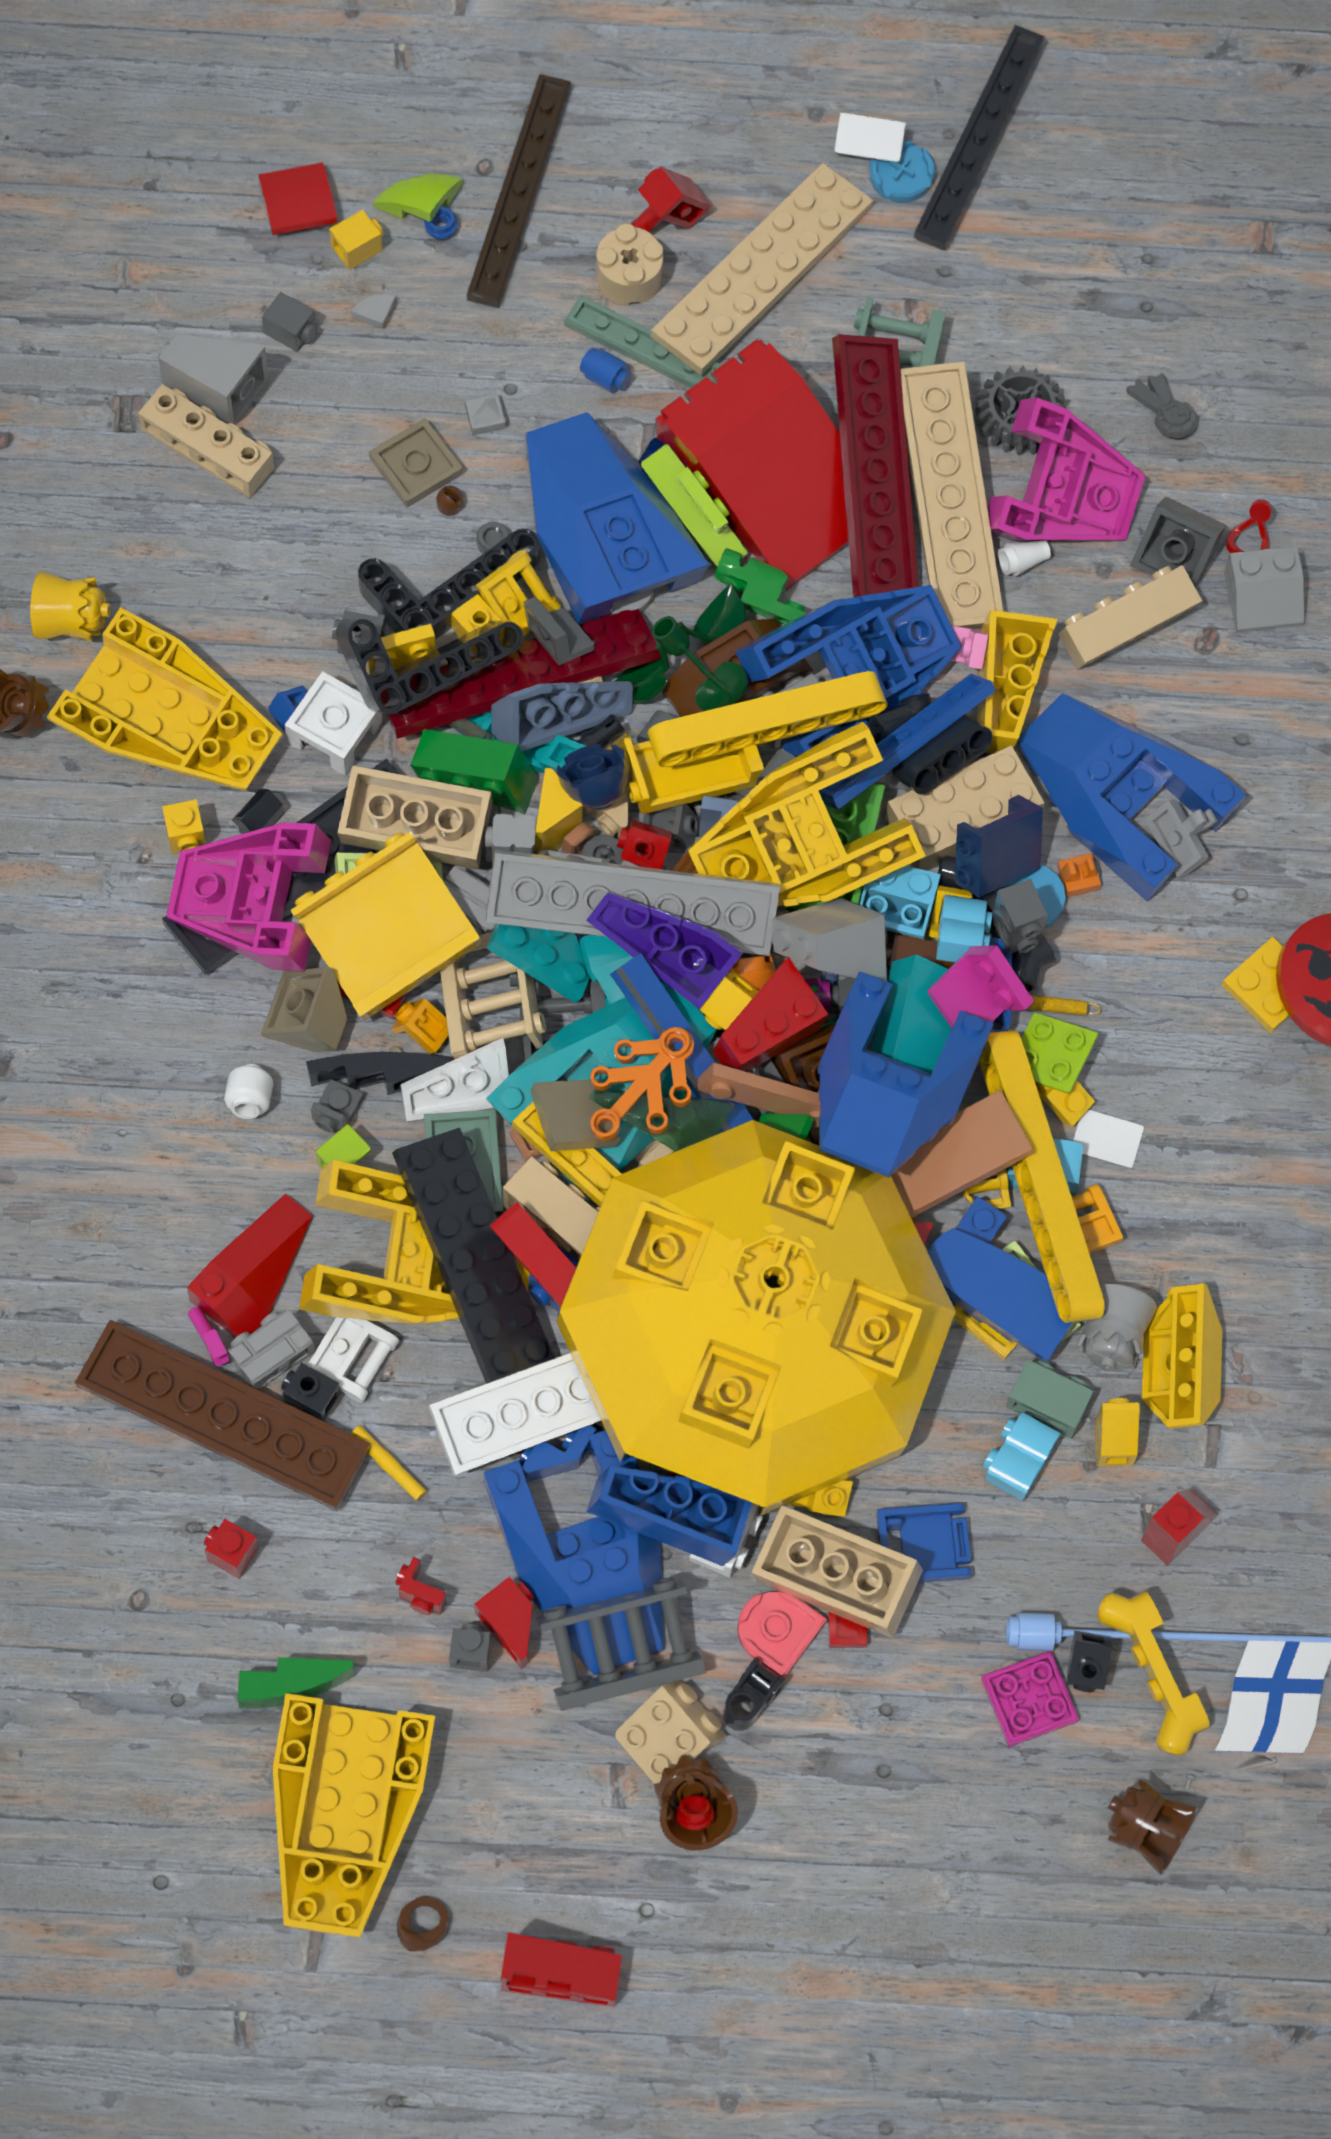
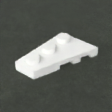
M501 1038L402 1083L401 1090L406 1122L424 1119V1114L477 1111L494 1108L487 1101L486 1097L509 1076L504 1039Z

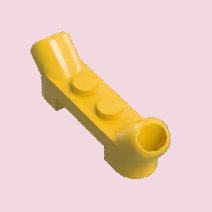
M1143 1591L1128 1599L1110 1592L1101 1601L1097 1619L1100 1624L1129 1634L1134 1646L1130 1647L1132 1656L1139 1668L1145 1667L1150 1678L1146 1682L1148 1690L1155 1702L1161 1701L1165 1710L1155 1742L1161 1750L1179 1756L1184 1755L1188 1752L1193 1735L1210 1728V1722L1197 1692L1183 1698L1151 1632V1629L1164 1623L1150 1595Z

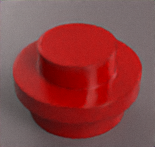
M698 1795L688 1796L680 1802L676 1810V1820L683 1828L693 1831L701 1830L713 1822L714 1810L706 1798Z

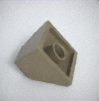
M330 967L305 969V972L284 971L261 1035L265 1038L312 1052L336 1050L343 1037L347 1015L334 970Z

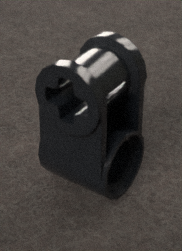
M756 1656L726 1699L723 1710L725 1723L736 1731L749 1729L767 1705H770L776 1698L788 1678L785 1675L778 1676L762 1664L760 1657ZM736 1703H744L750 1708L751 1713L744 1717L735 1715L731 1706Z

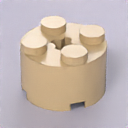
M630 224L618 226L616 230L611 231L601 240L597 248L596 279L601 293L608 300L619 305H629V303L639 301L641 304L649 301L657 294L662 283V245L652 234L643 229L633 227Z

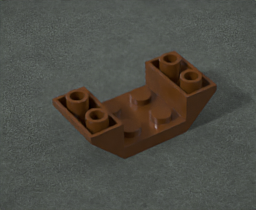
M775 619L747 620L693 654L712 674L719 665L726 661L738 663L742 667L735 651L781 626ZM687 658L668 679L662 693L680 717L703 712L695 702V693L698 686L708 678ZM803 658L768 679L750 682L748 679L745 693L734 704L752 700L778 683L785 689L786 683L792 678L799 675L805 678L812 674L814 670L806 659Z

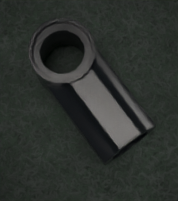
M917 694L900 700V705L871 716L867 727L870 729L875 743H879L931 704L930 694Z

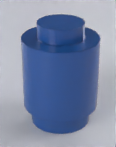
M590 348L580 363L579 369L584 373L586 379L612 394L618 390H624L631 380L630 365L602 348L598 350Z

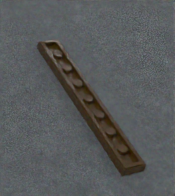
M539 73L467 292V301L495 308L500 307L571 89V81Z

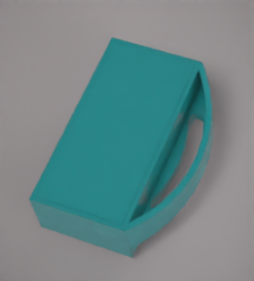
M917 954L891 962L887 982L893 985L884 1013L876 1028L871 1051L932 1074L952 1028L929 996L928 989L948 970L947 968Z

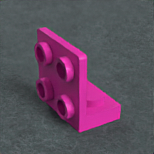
M971 946L928 989L929 996L951 1028L960 1010L993 1022L1004 1010H1026L1034 1002L998 946Z

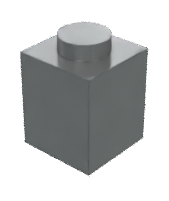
M279 292L262 315L264 334L296 352L299 351L304 343L308 344L313 339L317 330L314 310L282 292Z

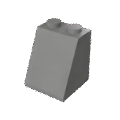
M177 333L171 342H166L161 347L158 354L162 384L172 390L176 388L182 391L189 401L199 407L205 406L209 408L219 420L226 424L232 423L235 425L268 382L265 347L259 343Z
M839 898L772 918L774 952L817 970L856 978L860 971L887 982L885 918L883 914Z

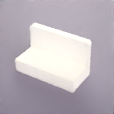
M840 112L835 152L898 163L900 161L906 123Z

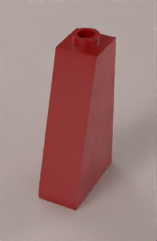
M516 1202L496 1219L490 1227L518 1262L561 1308L576 1267L522 1206Z

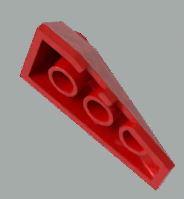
M284 1194L212 1259L187 1286L190 1302L196 1307H200L207 1316L234 1338L244 1332H249L251 1335L262 1327V1320L271 1314L273 1310V1304L280 1288L284 1285L287 1272L299 1251L313 1216L288 1195Z

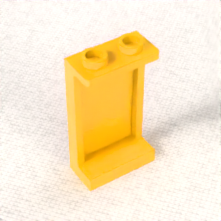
M625 738L622 743V750L626 758L630 782L627 784L631 802L638 803L641 814L702 800L703 796L715 797L755 787L757 778L764 770L756 745L671 767H661L658 765L650 741L633 745L631 738Z

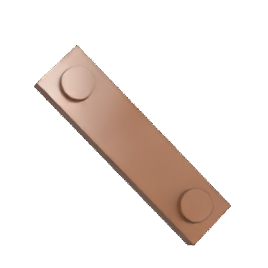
M713 1063L698 1077L697 1090L708 1093L714 1098L729 1099L777 1114H809L814 1118L812 1126L819 1127L820 1101L816 1092L718 1063Z

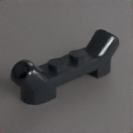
M945 855L940 859L938 874H941L939 885L965 890L955 883L956 857ZM995 891L981 897L972 894V899L987 901L986 911L993 913L997 894ZM991 921V934L993 938H1000L993 921ZM1042 936L1041 943L1032 951L1012 953V969L1028 992L1038 987L1041 970L1056 962L1054 952L1044 936Z

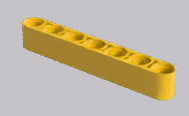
M866 671L663 721L652 726L647 734L658 765L661 767H671L871 717L885 710L887 702L876 673Z

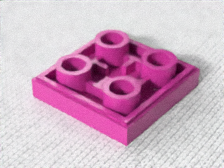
M1051 1651L981 1677L982 1684L1008 1748L1078 1723L1079 1721Z

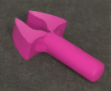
M191 1308L188 1316L204 1342L209 1357L215 1366L218 1367L230 1361L215 1328L212 1329L201 1308Z

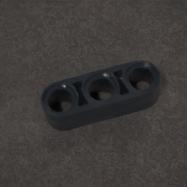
M964 714L892 769L893 776L919 795L927 794L982 755L991 745L992 732L970 715Z

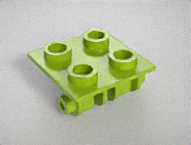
M1034 1012L1021 1040L1035 1084L1037 1083L1070 1094L1099 1033Z

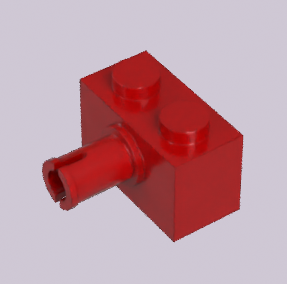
M660 166L658 169L651 171L645 177L644 183L637 189L649 206L631 222V225L651 233L665 220L690 229L712 205L689 177Z

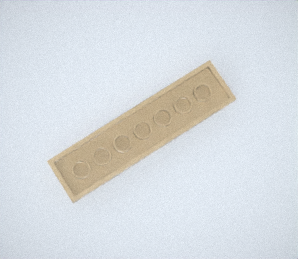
M822 163L651 329L650 337L702 376L872 208L873 200Z
M965 361L903 368L900 370L906 441L928 585H932L951 625L965 628L982 627L989 611H1003Z

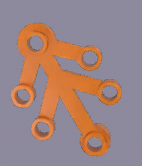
M672 1027L665 1030L660 1038L656 1040L632 1042L628 1039H622L615 1044L614 1055L618 1062L628 1064L636 1056L657 1055L649 1065L611 1069L605 1066H598L592 1070L590 1074L592 1086L600 1091L609 1089L612 1084L633 1082L611 1109H600L592 1115L590 1125L592 1133L596 1138L603 1141L615 1138L620 1131V1121L646 1091L649 1113L646 1117L648 1130L653 1134H662L667 1130L669 1123L668 1117L663 1111L660 1075L669 1064H671L673 1086L669 1092L672 1104L677 1107H685L691 1102L692 1093L687 1085L685 1060L693 1053L694 1040L687 1030L680 1027ZM673 1042H680L683 1045L679 1051H672L669 1048ZM622 1047H629L632 1050L628 1056H621L618 1052ZM603 1073L608 1076V1080L604 1083L595 1081V1077L598 1074ZM678 1090L687 1092L686 1098L682 1100L676 1099L674 1094ZM655 1117H661L664 1123L659 1127H654L651 1125V1120ZM604 1122H609L613 1125L612 1129L608 1132H602L599 1127Z

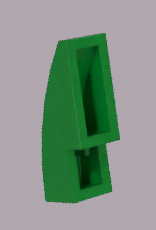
M278 1657L277 1672L239 1671L237 1698L239 1708L284 1705L286 1693L307 1697L317 1696L354 1677V1661Z

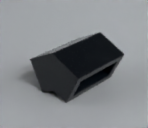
M259 789L232 821L239 827L241 834L274 825L284 814L283 804L269 789Z

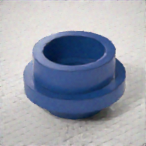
M441 206L431 222L424 220L426 232L431 237L447 239L456 232L458 221L456 215L450 209ZM445 223L446 226L439 227L436 224Z

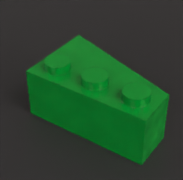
M428 729L423 730L410 764L418 778L489 791L492 795L493 805H499L500 807L525 815L539 780L518 744Z

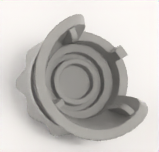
M1099 1284L1104 1299V1313L1100 1319L1086 1320L1076 1347H1079L1080 1353L1087 1352L1091 1365L1100 1367L1102 1370L1113 1371L1115 1368H1130L1133 1370L1137 1359L1143 1360V1334L1157 1310L1156 1302L1146 1293L1129 1286Z

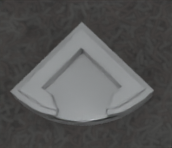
M375 294L366 297L354 307L352 318L383 329L396 303V296Z

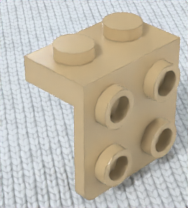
M680 1680L662 1685L615 1733L617 1741L654 1784L660 1783L664 1768L676 1766L681 1755H685L694 1761L703 1751L718 1746L727 1737V1734L721 1729L722 1724L717 1716L710 1711H706L697 1701L698 1697L693 1688Z

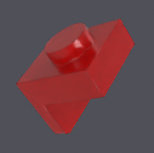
M413 1556L409 1566L403 1564L398 1573L395 1585L400 1586L399 1598L411 1603L410 1607L421 1614L431 1615V1612L441 1615L446 1604V1592L416 1581L421 1569V1561Z

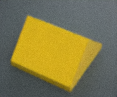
M545 768L535 831L536 855H538L540 849L558 851L562 848L563 838L582 823V804L569 797L562 788L558 775L551 768Z

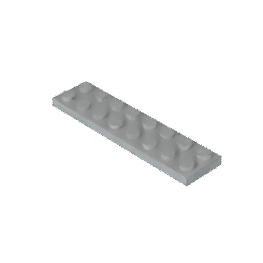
M495 850L485 919L486 923L605 936L586 920L606 893L612 892L715 930L743 953L770 956L773 933L772 918L776 917L780 886L779 883Z

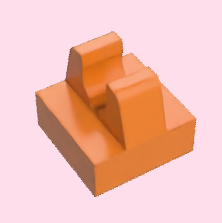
M1092 853L1058 861L1057 869L1064 885L1066 898L1100 890L1101 882Z

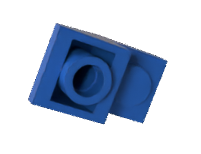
M588 1425L580 1428L578 1431L570 1432L562 1446L566 1452L547 1442L537 1444L534 1448L529 1447L525 1449L519 1462L526 1481L529 1482L578 1469L589 1450L588 1436L595 1434L596 1428Z

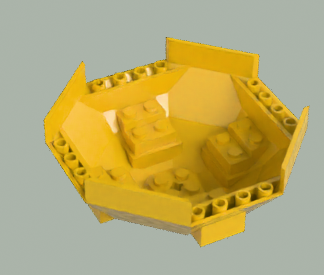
M751 1120L611 1179L562 1303L556 1323L620 1463L624 1453L762 1506L763 1508L760 1516L780 1508L781 1505L790 1504L902 1454L910 1439L956 1311L891 1176L886 1177L820 1151L819 1145ZM771 1275H776L778 1277L777 1283L782 1285V1287L770 1288L764 1279H769Z

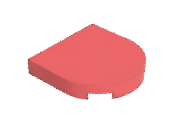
M782 1591L766 1592L755 1595L743 1607L738 1621V1637L743 1649L751 1658L754 1659L758 1656L762 1659V1664L775 1674L787 1676L823 1628L827 1618L802 1600Z

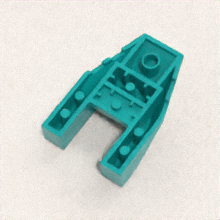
M660 980L707 1050L717 1029L705 1020V1015L696 1006L663 980ZM626 997L564 1026L511 1073L486 1099L512 1126V1121L533 1102L530 1090L534 1083L561 1081L563 1078L567 1081L590 1080L592 1070L598 1066H605L611 1069L649 1065L657 1055L636 1056L631 1063L622 1064L615 1058L614 1046L622 1039H628L632 1042L654 1039ZM622 1047L618 1053L621 1056H628L632 1050L629 1047ZM671 1064L660 1075L663 1111L668 1117V1122L677 1107L672 1104L669 1094L673 1086ZM602 1073L598 1074L595 1079H601V1082L604 1083L608 1080V1076ZM633 1082L612 1084L609 1089L604 1090L610 1109ZM678 1090L675 1092L674 1097L680 1100L685 1091ZM647 1091L620 1121L619 1135L621 1139L617 1146L594 1148L619 1172L660 1135L651 1133L647 1128L646 1117L649 1113ZM655 1117L651 1120V1125L654 1127H659L664 1123L661 1117ZM563 1174L561 1176L568 1185L573 1184L576 1186L566 1175ZM576 1186L585 1195V1201L589 1203L592 1199Z

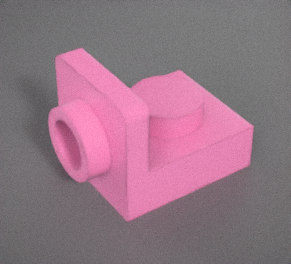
M951 625L962 647L950 661L962 662L968 667L982 669L988 634L983 630Z

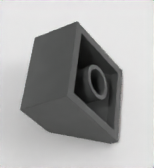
M1165 496L1157 504L1130 566L1152 576V574L1170 565L1172 570L1183 565L1196 588L1216 551L1227 525Z

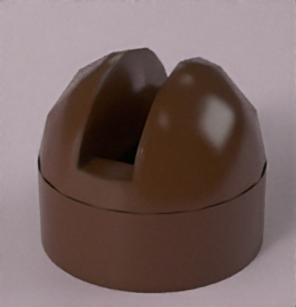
M452 485L444 486L436 497L438 510L447 516H453L461 512L464 506V498L461 491ZM448 495L452 496L458 501L455 503L454 500L450 498Z

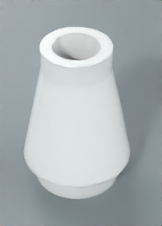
M1045 540L1006 543L1004 548L999 549L997 553L1001 571L1005 575L1011 574L1013 576H1017L1051 557L1050 547Z

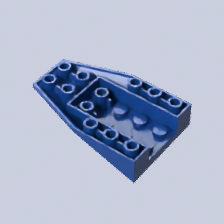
M588 412L526 433L536 535L578 624L609 614L614 602L667 584L671 592L701 581L709 564L670 504L649 477Z

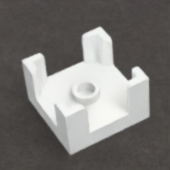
M322 671L285 724L286 740L288 744L299 750L303 748L302 741L329 755L331 767L346 776L355 762V748L369 728L372 734L376 733L383 722L382 713L370 710L366 706L360 692Z

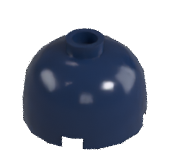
M601 744L580 748L564 758L565 765L562 768L559 765L556 768L562 788L571 799L581 803L582 807L594 808L596 810L606 809L624 793L629 780V772L624 751L617 745L611 744L612 750H602Z

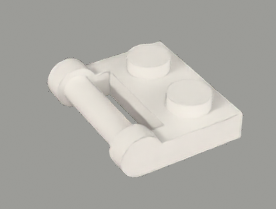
M336 1317L309 1361L308 1366L339 1382L341 1392L354 1401L363 1403L368 1395L366 1389L389 1351L395 1350L399 1339L367 1320ZM371 1338L377 1342V1345L356 1380L353 1382L345 1378L365 1343Z

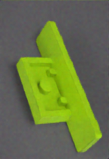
M664 445L642 461L641 467L716 568L725 548L742 553V558L747 555V550L728 526V521L725 518L729 515L728 510L719 498H716L714 501L705 491L709 485L698 470L692 473L688 467L685 468L669 445Z

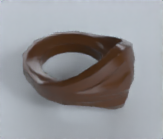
M429 1897L415 1898L406 1904L397 1920V1935L402 1946L407 1951L419 1952L437 1945L443 1939L449 1923L446 1908L438 1900ZM428 1906L438 1912L440 1922L433 1930H428L424 1934L415 1932L409 1926L410 1915L416 1908Z

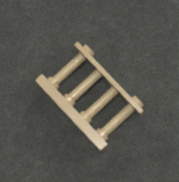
M492 932L479 935L483 943L470 952L487 948ZM459 958L440 971L450 1049L455 1059L477 1050L478 1046L492 1043L501 1038L505 1040L527 1034L536 1049L543 1046L542 1033H546V1024L542 1013L538 1012L535 984L532 976L506 960L466 970L462 967V960ZM514 972L518 973L520 989L470 1001L466 997V989L470 988V984ZM522 1003L524 1020L479 1032L471 1030L470 1020L474 1019V1015Z

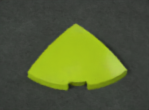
M422 174L421 176L406 180L403 179L384 190L373 202V207L402 219L406 213H410L431 222L442 205L448 207L462 186L463 179L446 174Z

